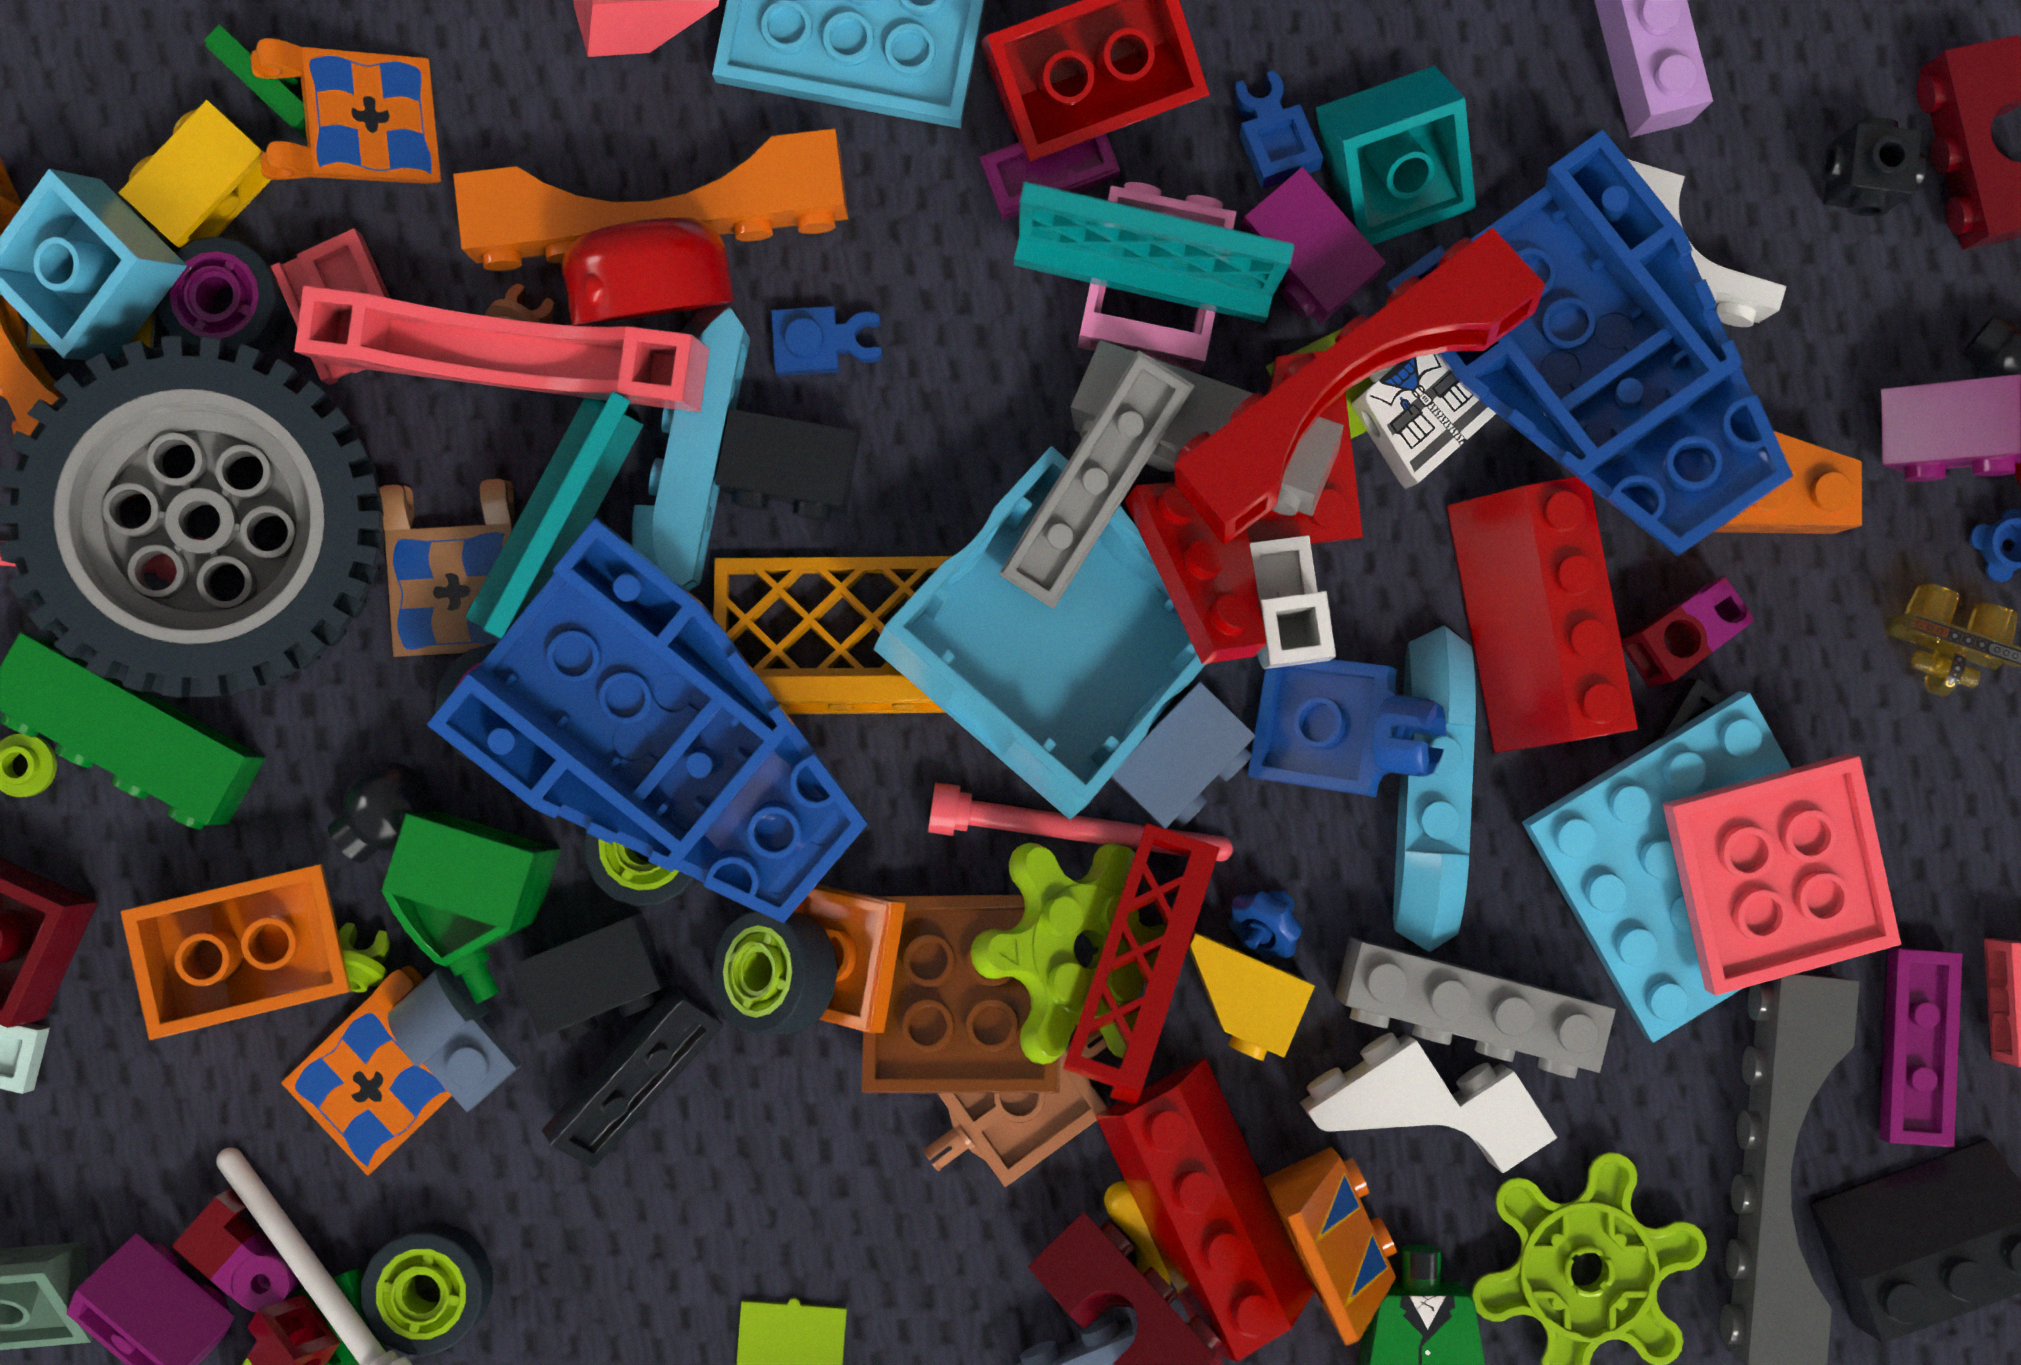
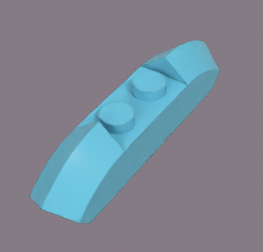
M728 303L701 308L681 331L683 334L693 335L709 348L701 413L664 408L661 428L662 433L669 434L665 458H655L649 479V495L656 496L655 506L635 505L633 512V547L688 592L701 583L720 490L715 485L728 410H736L750 344V338Z
M1445 625L1408 642L1405 655L1404 695L1433 700L1444 708L1446 715V737L1414 733L1413 739L1414 741L1428 743V747L1444 749L1438 768L1433 774L1425 777L1400 774L1393 908L1394 930L1428 952L1459 933L1466 897L1470 850L1476 717L1474 661L1471 645Z

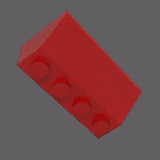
M1570 477L1526 485L1446 506L1493 753L1637 730L1638 726L1591 488L1578 477Z
M1206 1057L1198 1059L1142 1089L1135 1106L1120 1101L1096 1114L1095 1117L1141 1212L1189 1319L1197 1314L1224 1344L1215 1355L1238 1362L1292 1329L1314 1290Z

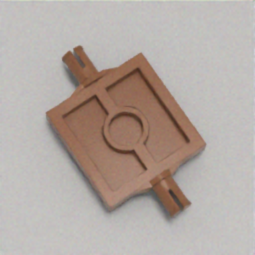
M1100 1030L1088 1035L1082 1053L1083 1057L1092 1059L1108 1047ZM1071 1042L1060 1056V1094H938L949 1109L953 1128L929 1146L923 1148L928 1160L933 1158V1167L940 1171L942 1167L969 1148L972 1153L988 1163L1003 1186L1007 1187L1096 1122L1095 1115L1107 1109L1108 1106L1093 1087L1089 1078L1063 1069Z

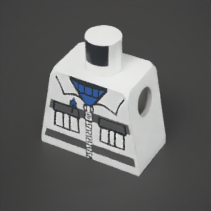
M1437 353L1414 357L1375 372L1369 376L1373 384L1351 403L1368 434L1405 489L1418 484L1496 414L1463 388Z

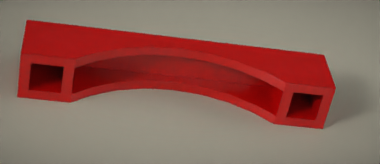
M1493 227L1473 242L1469 237H1466L1455 243L1441 257L1438 263L1439 267L1422 280L1418 276L1405 280L1388 297V305L1375 315L1368 318L1363 314L1351 320L1337 334L1333 346L1318 357L1310 353L1297 360L1282 378L1283 383L1265 396L1261 392L1252 394L1234 409L1230 416L1231 421L1213 435L1208 431L1202 432L1182 447L1177 455L1179 460L1174 463L1175 486L1224 545L1277 506L1284 474L1299 442L1318 416L1347 389L1381 369L1414 357L1448 351H1484L1536 312L1545 287L1544 282Z

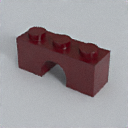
M2019 35L1945 50L1920 69L1921 77L1918 80L1916 89L1917 100L1921 110L1925 113H1930L1935 133V138L1931 145V159L1936 171L1945 175L1950 196L1945 208L1946 222L1950 231L1955 235H1959L1962 250L2021 238V162L2010 160L2002 155L1994 145L1991 136L1993 118L2005 115L2021 105V40Z
M1083 1212L1027 1266L1061 1307L1084 1330L1103 1312L1111 1308L1129 1307L1136 1311L1138 1328L1135 1339L1113 1365H1224L1215 1355L1224 1345L1223 1342L1197 1314L1187 1323L1178 1315L1170 1304L1179 1295L1152 1266L1141 1274L1126 1257L1135 1248L1109 1220L1098 1228Z

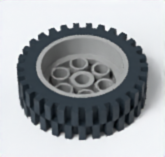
M182 336L161 337L162 347L149 348L141 340L121 345L126 356L114 361L104 353H101L85 361L92 372L81 380L68 372L53 384L63 394L53 405L41 399L35 403L27 414L39 421L30 436L16 431L8 447L21 453L16 470L4 466L1 467L0 486L11 489L9 505L0 504V525L9 527L10 541L0 542V555L3 562L15 564L19 576L9 579L16 597L30 599L36 608L28 613V616L39 630L52 631L59 638L54 645L68 657H80L89 664L86 669L103 678H116L123 681L122 686L138 691L158 692L162 696L213 697L255 691L254 689L274 685L290 678L289 675L299 669H306L321 659L319 655L329 646H336L347 634L344 630L353 618L358 619L367 605L364 602L370 587H375L380 573V570L377 569L380 553H384L385 534L383 533L384 511L378 486L380 480L375 465L371 462L366 451L367 448L341 410L336 407L325 392L311 380L308 382L299 375L295 368L278 358L274 362L267 359L260 350L240 344L238 350L228 347L221 339L201 336L200 344H189ZM178 445L190 446L195 454V465L192 471L182 478H169L163 469L165 454L168 450ZM251 456L258 458L263 466V477L259 484L248 490L235 489L230 481L232 465L243 457ZM135 494H144L151 504L150 518L141 527L128 529L121 521L120 507L128 497ZM203 505L215 507L220 516V525L217 532L208 539L195 540L187 528V520L190 513ZM266 517H281L288 529L285 543L276 550L262 551L254 540L256 525ZM167 554L176 565V577L170 586L156 591L147 584L144 570L150 559L157 555ZM235 565L244 575V589L237 598L230 601H222L216 597L212 590L211 582L213 575L221 567Z

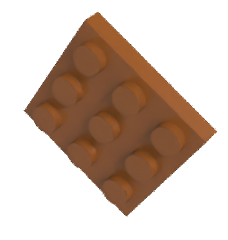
M1023 895L880 896V898L903 902L906 905L884 1033H868L863 1031L862 1092L867 1094H1060V1057L1052 1063L1038 1064L1028 1059L1021 1048V1029L1028 1019L1031 1010V998L1027 988L1021 981L1013 977L985 978L977 972L971 959V946L976 936L982 931L990 929L1011 930L1019 924L1025 909Z

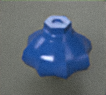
M1263 891L1254 895L1239 894L1232 900V913L1227 918V926L1236 934L1240 947L1254 951L1265 961L1273 957L1289 958L1294 956L1297 939L1302 931L1299 921L1293 915L1295 901L1284 891H1271L1270 894Z

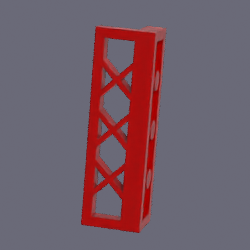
M1149 823L1145 824L1063 1066L1065 1070L1113 1086L1111 1098L1134 1106L1142 1092L1220 847ZM1152 845L1189 857L1182 877L1160 887L1158 886L1146 864ZM1142 878L1148 892L1135 898ZM1177 891L1171 910L1165 897ZM1154 902L1166 924L1164 934L1139 946L1126 923L1129 913ZM1122 937L1129 952L1115 958ZM1158 950L1151 970L1145 956ZM1135 962L1147 985L1144 995L1122 1007H1118L1106 984L1108 975L1112 971ZM1102 998L1109 1013L1094 1019L1100 999ZM1138 1011L1131 1032L1124 1017ZM1111 1023H1115L1126 1045L1119 1069L1082 1056L1088 1035Z

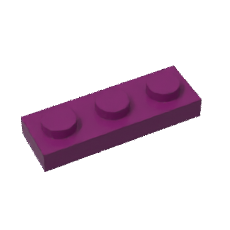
M1891 947L1887 950L1879 1139L1897 1144L1954 1147L1963 953Z

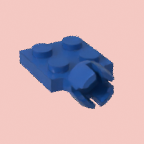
M1331 659L1324 662L1265 669L1251 752L1252 757L1250 758L1247 776L1267 781L1376 797L1378 784L1383 775L1397 773L1425 777L1435 772L1441 761L1444 749L1428 747V743L1414 741L1413 739L1414 733L1446 737L1447 728L1444 708L1428 698L1398 694L1395 684L1397 669L1390 666Z

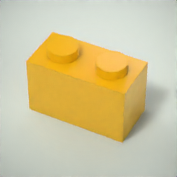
M206 100L198 109L187 112L178 120L174 126L173 135L154 155L145 157L134 166L129 175V182L118 193L174 245L182 248L196 239L219 236L272 179L265 178L261 172L260 156L265 151L226 115Z

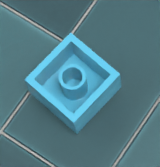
M48 169L0 236V294L64 359L89 360L104 353L113 361L116 360L123 352L121 345L129 344L187 267L101 179Z

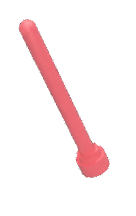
M935 782L928 832L953 836L954 830L967 831L968 825L1101 845L1119 843L1137 850L1145 825L1075 815L1069 820L1065 815L1058 812L972 800L971 793L960 792V785ZM1166 828V830L1220 847L1216 861H1225L1232 855L1233 846L1226 837ZM1152 845L1150 852L1184 856Z

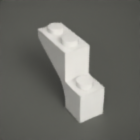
M1387 1033L1375 1039L1360 1052L1364 1061L1344 1074L1339 1067L1323 1073L1307 1086V1090L1311 1095L1299 1102L1313 1122L1320 1129L1328 1132L1423 1125H1443L1455 1128L1469 1135L1481 1149L1488 1162L1502 1173H1505L1557 1139L1555 1133L1513 1070L1501 1063L1494 1068L1489 1063L1480 1064L1467 1071L1457 1080L1456 1084L1460 1090L1451 1094L1417 1040L1406 1033L1398 1039L1393 1033Z

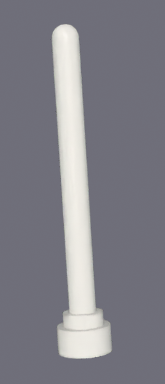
M236 1148L223 1149L216 1159L218 1169L359 1365H413L407 1356L399 1358L394 1350L385 1352L243 1154Z

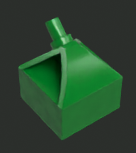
M441 811L408 813L405 816L381 891L392 912L418 947L436 964L445 967L449 966L454 977L461 975L477 1005L500 993L485 963L491 959L486 947L538 922L561 849Z

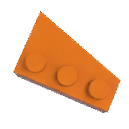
M1774 431L1793 477L1714 532L1835 534L1862 526V461Z

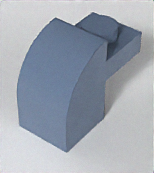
M440 966L389 1011L387 1016L388 1024L397 1043L415 1067L424 1064L462 1108L469 1112L522 1064L482 1020L490 1012L489 1008L483 1002L476 1005L464 980L460 976L454 977L449 966Z

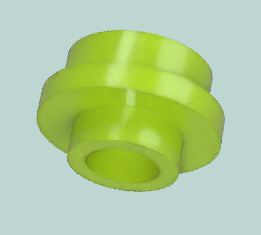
M14 734L0 741V790L14 797H31L40 794L50 786L56 775L57 759L53 748L46 740L39 736L30 737L23 734ZM19 754H22L28 763L27 771L21 777L16 775L13 770V761Z

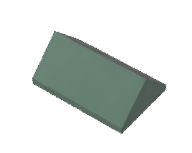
M86 1242L0 1249V1350L91 1343L92 1336L66 1314L75 1290L88 1278Z

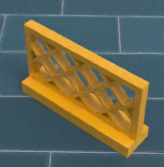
M953 556L715 558L713 618L732 643L745 630L749 629L770 650L753 670L786 714L946 713L889 662H886L880 668H864L849 651L873 628L881 634L885 626L881 620L904 597L909 600L915 594L912 589L928 573H934L945 560ZM836 573H851L842 583L832 575ZM866 573H882L897 588L874 613L869 611L849 591ZM895 573L914 574L907 581L903 582ZM729 574H756L771 590L748 613L744 614L729 599ZM768 574L787 575L777 583ZM802 574H820L834 590L808 614L786 591ZM843 597L866 620L840 645L817 621ZM780 598L802 621L776 645L754 622ZM729 611L739 620L730 630ZM811 628L834 652L817 668H799L785 652ZM779 659L788 669L769 668ZM843 659L851 668L833 667Z

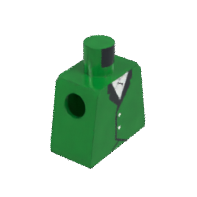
M1406 1245L1401 1248V1282L1392 1283L1362 1334L1357 1365H1485L1473 1296L1461 1282H1441L1440 1248L1429 1245Z

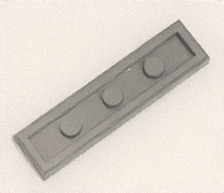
M1138 350L999 572V575L1054 609L1193 390L1194 385Z

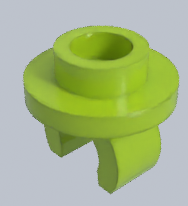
M347 922L340 929L339 937L352 992H365L368 986H379L387 976V970L382 964L390 954L389 937L386 931L379 930L375 937V942L370 948L356 950L353 946L357 938V929L355 924Z

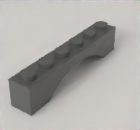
M1800 972L1753 985L1749 989L1748 1013L1752 1020H1756L1754 1046H1748L1745 1049L1742 1059L1743 1079L1746 1084L1750 1085L1748 1110L1740 1112L1736 1128L1738 1145L1741 1149H1745L1743 1175L1737 1174L1733 1179L1731 1187L1732 1208L1736 1214H1739L1737 1239H1731L1728 1242L1725 1254L1726 1271L1728 1276L1733 1279L1731 1304H1725L1720 1314L1722 1340L1725 1344H1728L1727 1350L1745 1365H1827L1832 1308L1815 1284L1799 1247L1791 1210V1169L1798 1133L1812 1099L1831 1070L1854 1047L1860 983L1857 980L1836 975Z

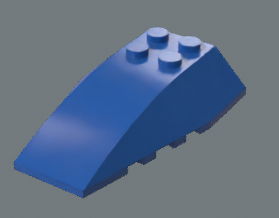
M1603 129L1550 166L1544 188L1471 239L1473 242L1493 227L1544 282L1545 287L1536 312L1486 350L1448 351L1437 354L1463 388L1676 556L1690 549L1793 477L1758 395H1753L1741 368L1743 362L1734 341H1729L1715 309L1717 303L1706 279L1702 280L1692 258L1691 252L1693 249L1684 229ZM1441 245L1390 280L1387 283L1389 291L1392 293L1410 277L1418 276L1422 280L1439 267L1438 263L1446 253Z
M596 517L552 571L555 574L481 665L467 674L427 725L533 809L555 819L557 816L586 828V833L609 844H612L614 841L649 857V862L670 872H673L675 869L703 882V887L785 923L868 825V821L704 604Z

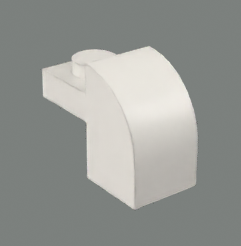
M1309 535L1250 543L1267 641L1264 647L1257 653L1262 668L1270 669L1324 662L1336 657L1327 592H1317Z

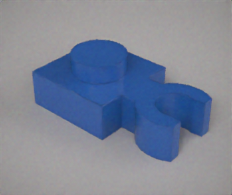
M1274 70L1266 73L1265 87L1269 94L1264 98L1251 96L1243 80L1236 82L1234 92V105L1237 112L1243 118L1249 120L1241 123L1239 137L1261 189L1285 182L1302 167L1308 173L1321 169L1323 155L1301 105L1298 104L1286 109L1282 108L1283 82Z
M834 306L771 310L774 362L777 376L840 372L839 354H850L854 359L864 363L876 362L883 358L881 347L865 348L857 343V335L861 329L881 326L880 316L877 313L860 312L852 316L846 324H837Z

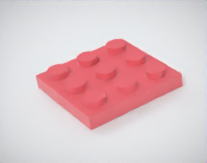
M1847 753L1662 803L1704 988L1711 994L1717 996L1901 945L1860 756Z

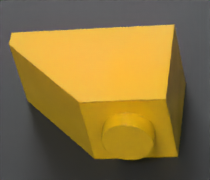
M1193 931L1188 949L1218 1025L1224 1032L1232 1035L1228 1045L1262 1061L1267 1051L1285 1058L1315 985L1306 979Z

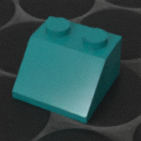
M1436 66L1316 107L1323 156L1345 216L1371 246L1476 209L1465 97Z

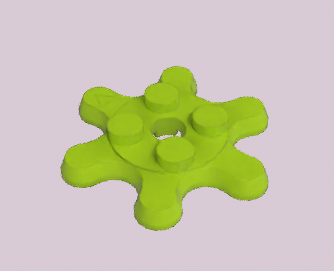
M1026 843L1018 846L1011 854L1009 872L1013 882L1018 886L1024 897L1025 909L1023 918L1011 930L990 929L982 931L976 936L971 946V959L977 972L985 978L1013 977L1021 981L1027 988L1031 998V1010L1028 1019L1021 1029L1020 1044L1025 1056L1032 1062L1048 1064L1057 1060L1065 1052L1076 1025H1078L1136 854L1127 846L1119 843H1107L1101 846L1094 854L1092 866L1088 874L1076 881L1071 880L1064 874L1054 854L1049 849L1037 843ZM1138 909L1129 913L1126 922L1139 946L1163 936L1166 925L1162 924L1155 926L1142 925L1139 921ZM1080 933L1088 937L1093 947H1098V954L1093 955V959L1087 968L1079 964L1074 954V942ZM1122 937L1115 958L1129 952ZM1158 950L1145 956L1151 970ZM1132 962L1110 972L1106 984L1118 1007H1122L1138 999L1143 990L1144 979L1135 962ZM1102 998L1100 999L1094 1019L1109 1013ZM1138 1011L1124 1017L1131 1032ZM1115 1023L1099 1029L1105 1038L1109 1050L1115 1056L1123 1059L1126 1045Z
M1607 1152L1599 1155L1592 1161L1588 1169V1180L1585 1190L1577 1199L1569 1203H1557L1549 1200L1543 1195L1536 1184L1525 1178H1512L1501 1184L1495 1197L1496 1211L1505 1222L1518 1232L1521 1241V1252L1517 1261L1508 1269L1499 1272H1488L1480 1276L1474 1283L1471 1294L1476 1312L1486 1320L1500 1322L1523 1314L1533 1316L1541 1322L1546 1331L1547 1342L1540 1365H1590L1593 1352L1600 1344L1608 1340L1628 1342L1635 1348L1639 1356L1648 1363L1666 1365L1677 1359L1681 1353L1683 1336L1677 1324L1667 1318L1660 1310L1657 1302V1290L1661 1281L1669 1274L1690 1270L1701 1263L1707 1251L1706 1239L1699 1228L1686 1221H1674L1658 1228L1646 1227L1639 1223L1632 1213L1630 1204L1632 1193L1637 1184L1635 1166L1627 1157L1616 1152ZM1585 1253L1598 1254L1602 1263V1270L1598 1279L1589 1285L1575 1284L1571 1278V1267L1574 1262L1573 1256H1580Z

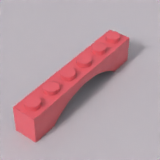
M303 286L294 350L328 365L606 401L613 391L630 400V404L701 413L709 348L691 334L628 326H572L511 320L434 308L367 293Z

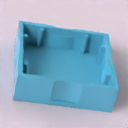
M1051 446L993 508L977 536L963 550L945 560L884 626L874 650L1071 820L1089 804L1147 735L1149 727L1163 710L1197 676L1206 664H1201L1137 526L1127 516L1121 505L1117 508L1054 609L999 575V572L1069 462Z

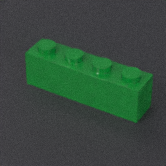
M19 633L0 666V711L3 712L0 722L3 725L26 736L37 737L40 733L58 743L55 752L62 758L86 768H92L95 763L114 774L110 782L115 787L138 798L147 799L149 794L170 805L166 812L167 815L188 827L202 830L205 825L229 824L266 757L147 691H138L122 686L123 681L116 678H103L86 669L89 664L80 657H68L54 645L55 640L47 636Z

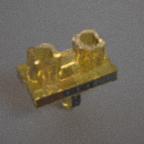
M1936 584L1917 586L1907 605L1905 614L1891 616L1886 635L1935 651L1932 655L1917 650L1912 656L1910 666L1911 668L1926 672L1925 688L1927 692L1945 697L1955 689L1958 683L1971 688L1978 684L1981 676L1980 670L1965 666L1966 661L1991 670H1997L2002 664L2014 668L2021 667V647L2012 644L2017 624V611L1994 604H1975L1967 629L1951 624L1960 594Z

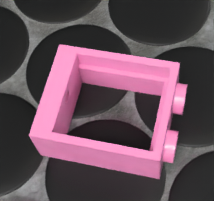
M1127 182L1124 184V188L1111 186L1108 197L1110 202L1233 230L1236 211L1223 209V203L1215 198L1189 195L1185 201L1161 196V190L1157 187L1140 182ZM1090 283L1078 348L1095 351L1099 341L1103 340L1134 352L1139 350L1148 357L1188 371L1200 373L1206 361L1216 312L1197 308L1192 332L1102 314L1101 308L1106 287Z

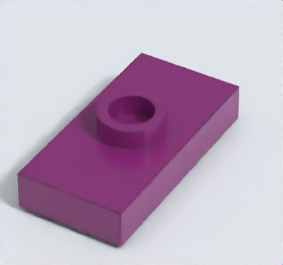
M1106 134L1031 162L1028 161L1020 142L980 157V165L1002 221L1019 215L1020 198L1024 182L1078 193L1115 179L1120 175L1118 163Z

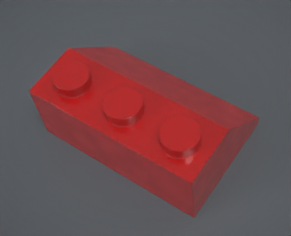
M1081 0L989 34L980 41L1001 103L1029 162L1210 95L1179 0Z

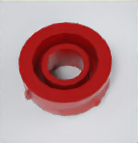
M694 218L649 219L584 233L571 243L562 259L561 270L569 294V313L572 326L657 316L735 301L727 251L721 235L709 224Z

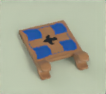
M502 479L482 481L480 485V499L486 525L413 529L414 499L412 488L398 484L380 487L384 511L383 527L385 532L393 657L466 653L473 648L498 643L501 638L465 619V616L514 528L515 506L512 482Z

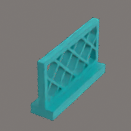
M1024 182L1020 198L1019 240L1014 257V266L1265 323L1268 318L1272 296L1290 265L1295 244Z
M613 391L606 404L598 399L584 398L465 619L483 627L485 631L502 639L555 574L552 571L592 522L643 427V424L624 414L631 402L630 400Z

